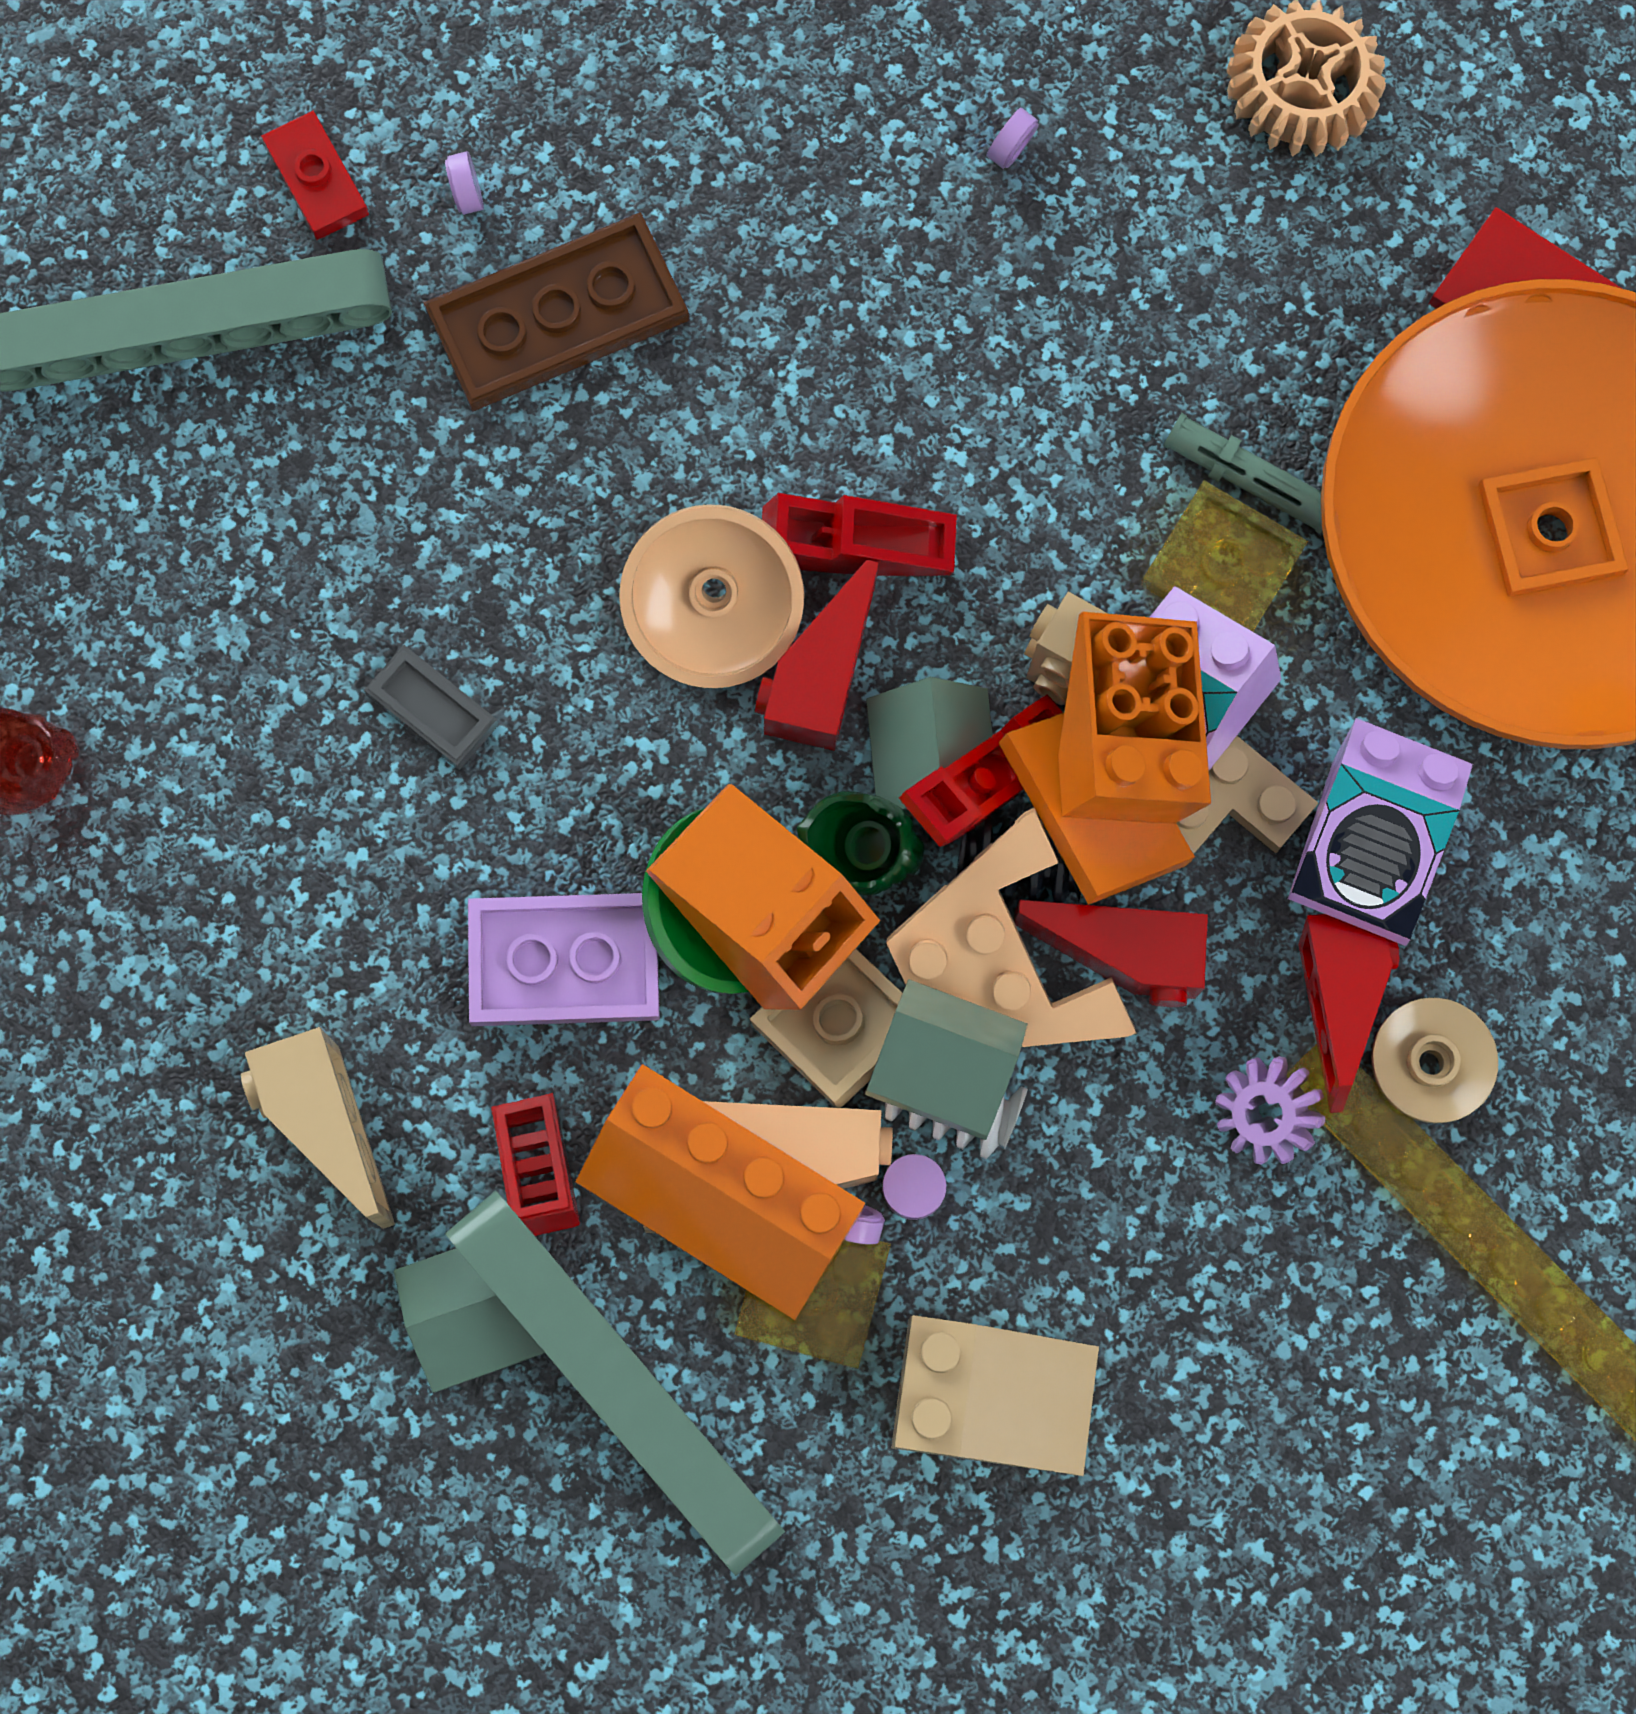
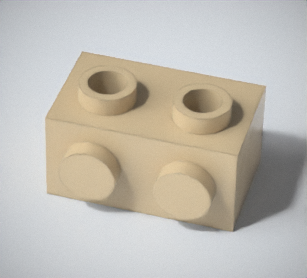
M1069 591L1058 609L1049 604L1046 605L1029 637L1032 639L1024 652V655L1032 659L1026 678L1035 683L1033 688L1042 697L1048 694L1059 705H1065L1067 699L1079 614L1083 611L1106 613Z

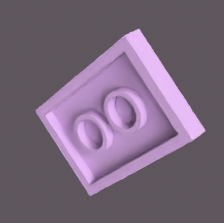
M642 893L468 899L469 1023L471 1026L660 1020L658 953L652 944L645 925Z

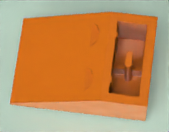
M1084 611L1079 614L1058 754L1062 817L1176 824L1211 804L1197 621Z
M728 784L646 870L648 875L763 1009L801 1010L880 922V919L839 871L732 784Z

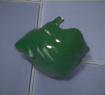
M852 791L834 793L818 802L797 826L798 838L839 871L859 895H877L891 888L892 884L900 883L907 877V874L915 875L921 866L924 856V844L912 830L913 823L910 817L899 806L880 796Z

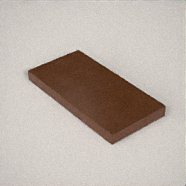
M641 212L423 302L427 315L472 412L690 321L689 311Z

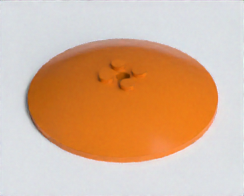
M1537 279L1512 282L1475 291L1452 300L1422 316L1398 334L1376 356L1359 378L1341 410L1330 438L1323 468L1321 489L1322 531L1327 558L1337 589L1360 632L1389 669L1413 691L1460 721L1495 736L1534 746L1558 749H1601L1636 743V293L1602 283L1570 279ZM1543 515H1552L1559 518L1566 527V539L1562 541L1546 539L1538 529V518Z

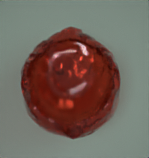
M0 707L1 815L28 814L41 809L57 797L60 789L66 782V776L71 774L72 760L79 756L78 742L69 730L61 728L52 721H47V718L41 714L23 713Z

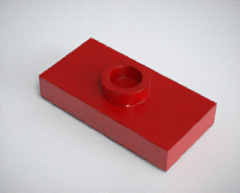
M314 110L261 135L264 146L316 240L369 215L365 202Z

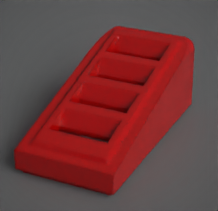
M550 1093L492 1106L507 1204L534 1236L580 1225L554 1094ZM545 1120V1130L514 1137L511 1136L510 1128ZM547 1146L550 1148L549 1154L516 1161V1153ZM554 1172L555 1179L521 1186L520 1179ZM554 1198L559 1199L526 1207V1204L550 1200Z

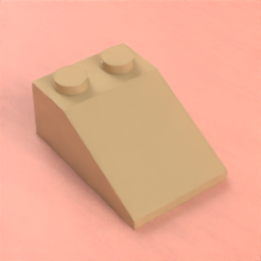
M318 1027L245 1052L250 1070L241 1073V1081L252 1110L259 1108L263 1118H268L366 1218L382 1229L395 1225L339 1046Z
M912 1315L908 1320L891 1448L1084 1476L1099 1347L977 1324Z

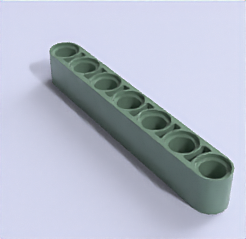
M349 250L0 313V391L22 390L380 324L392 315L383 258L379 252L373 250Z
M496 1190L445 1233L466 1261L735 1576L785 1533L774 1517Z

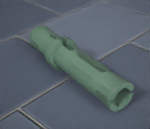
M1181 413L1163 447L1166 449L1170 448L1211 471L1208 475L1209 478L1219 482L1222 477L1260 498L1267 504L1314 528L1316 532L1321 534V491L1240 447L1239 445L1242 440L1233 435L1227 440L1189 419L1184 413Z

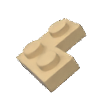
M1236 736L1209 770L1211 804L1176 824L1191 851L1195 854L1229 814L1272 851L1277 853L1314 810L1318 802L1246 742Z

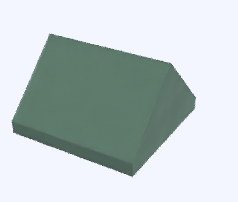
M930 676L866 698L875 796H880L899 806L909 817L913 815L899 799L904 791L939 767L943 766V768H946L992 736L988 688Z
M908 979L865 1095L986 1140L1019 1058L1028 1024Z
M456 1248L394 1270L405 1328L433 1393L546 1354Z

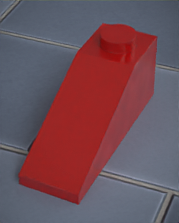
M866 560L778 660L774 679L762 678L755 713L765 715L764 735L835 751L877 581L879 562Z
M1019 900L1014 912V923L1017 927L1104 978L1112 977L1116 985L1134 995L1149 996V1004L1184 1007L1187 1006V999H1196L1205 989L1208 914Z
M1327 914L1307 915L1298 945L1330 1113L1343 1112L1391 970H1396L1399 966V946L1397 942Z

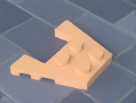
M1035 808L1024 812L1015 821L1013 826L993 844L990 843L974 858V861L948 885H944L887 938L886 944L905 984L910 979L1027 1023L1022 1047L1121 1038L1136 1033L1112 977L1054 1003L1050 1001L999 889L1058 863V858Z

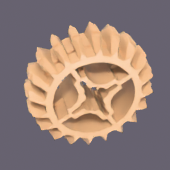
M1293 0L1292 3H1289L1286 13L1273 4L1267 10L1264 20L1254 17L1248 24L1246 33L1241 34V37L1237 38L1233 48L1234 57L1230 58L1227 67L1228 78L1231 79L1227 88L1228 99L1237 101L1234 110L1236 119L1252 118L1248 128L1250 137L1263 131L1270 135L1267 142L1270 150L1276 147L1281 140L1290 143L1289 150L1292 157L1300 152L1303 144H1308L1315 157L1323 153L1327 143L1338 151L1341 147L1345 146L1349 136L1357 138L1364 132L1367 121L1375 117L1380 106L1379 98L1382 97L1386 87V78L1381 76L1385 67V56L1374 54L1378 45L1376 42L1377 36L1360 37L1363 30L1362 18L1349 24L1343 21V5L1334 10L1332 14L1322 12L1321 0L1314 2L1310 10H1304L1298 0ZM1275 53L1279 59L1278 70L1275 78L1266 81L1262 70V62ZM1345 74L1349 85V96L1340 103H1337L1333 96L1335 91L1334 84L1338 77Z

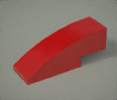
M777 493L762 507V520L774 528L792 550L800 570L855 574L866 560L879 562L877 576H944L954 573L957 514L843 495L836 502Z

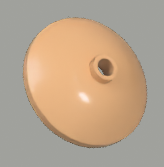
M698 505L667 515L652 525L641 536L624 566L620 583L619 602L623 623L628 636L649 664L669 678L687 685L702 688H724L740 685L762 675L772 668L789 649L802 620L804 586L801 571L792 550L779 533L769 524L751 513L734 507ZM718 579L725 585L726 593L718 598L711 597L706 594L703 584L707 580Z

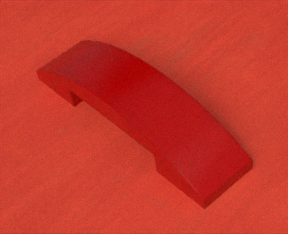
M1046 694L1015 715L1000 731L946 768H943V766L939 767L904 791L899 797L900 801L939 847L949 844L979 825L1025 791L999 745L1001 739L1011 731L1054 717L1063 712Z

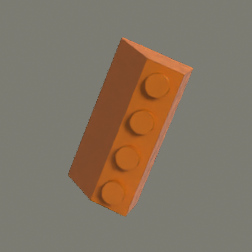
M644 1064L640 1066L606 1119L575 1181L578 1185L794 1321L850 1233L866 1204Z

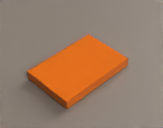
M1064 713L1011 731L999 742L1001 749L1088 905L1183 868L1195 858L1180 829L1174 823L1062 817L1058 754Z

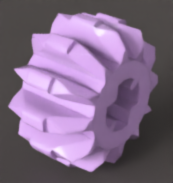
M1278 1056L1274 1058L1268 1070L1260 1058H1253L1246 1063L1247 1076L1236 1070L1226 1076V1081L1234 1093L1219 1094L1216 1097L1215 1103L1223 1109L1232 1111V1115L1220 1120L1217 1126L1221 1132H1227L1233 1128L1237 1129L1240 1135L1231 1145V1149L1235 1153L1243 1151L1253 1143V1159L1256 1164L1262 1165L1267 1162L1272 1150L1280 1163L1285 1164L1294 1159L1293 1145L1307 1151L1315 1144L1312 1135L1306 1128L1322 1127L1325 1124V1116L1308 1110V1106L1322 1100L1324 1095L1321 1089H1313L1304 1094L1300 1086L1308 1080L1310 1075L1306 1068H1300L1287 1078L1288 1064L1285 1057ZM1266 1102L1268 1104L1279 1103L1282 1108V1115L1275 1119L1268 1116L1262 1118L1258 1106Z

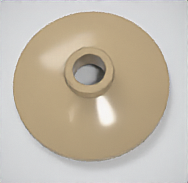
M1423 998L1404 1004L1384 1020L1373 1042L1371 1055L1372 1070L1380 1091L1394 1108L1415 1120L1426 1123H1447L1459 1120L1479 1108L1488 1098L1495 1085L1498 1073V1053L1491 1032L1473 1011L1452 1000ZM1423 1053L1433 1054L1438 1059L1440 1066L1437 1074H1427L1421 1069L1419 1060Z

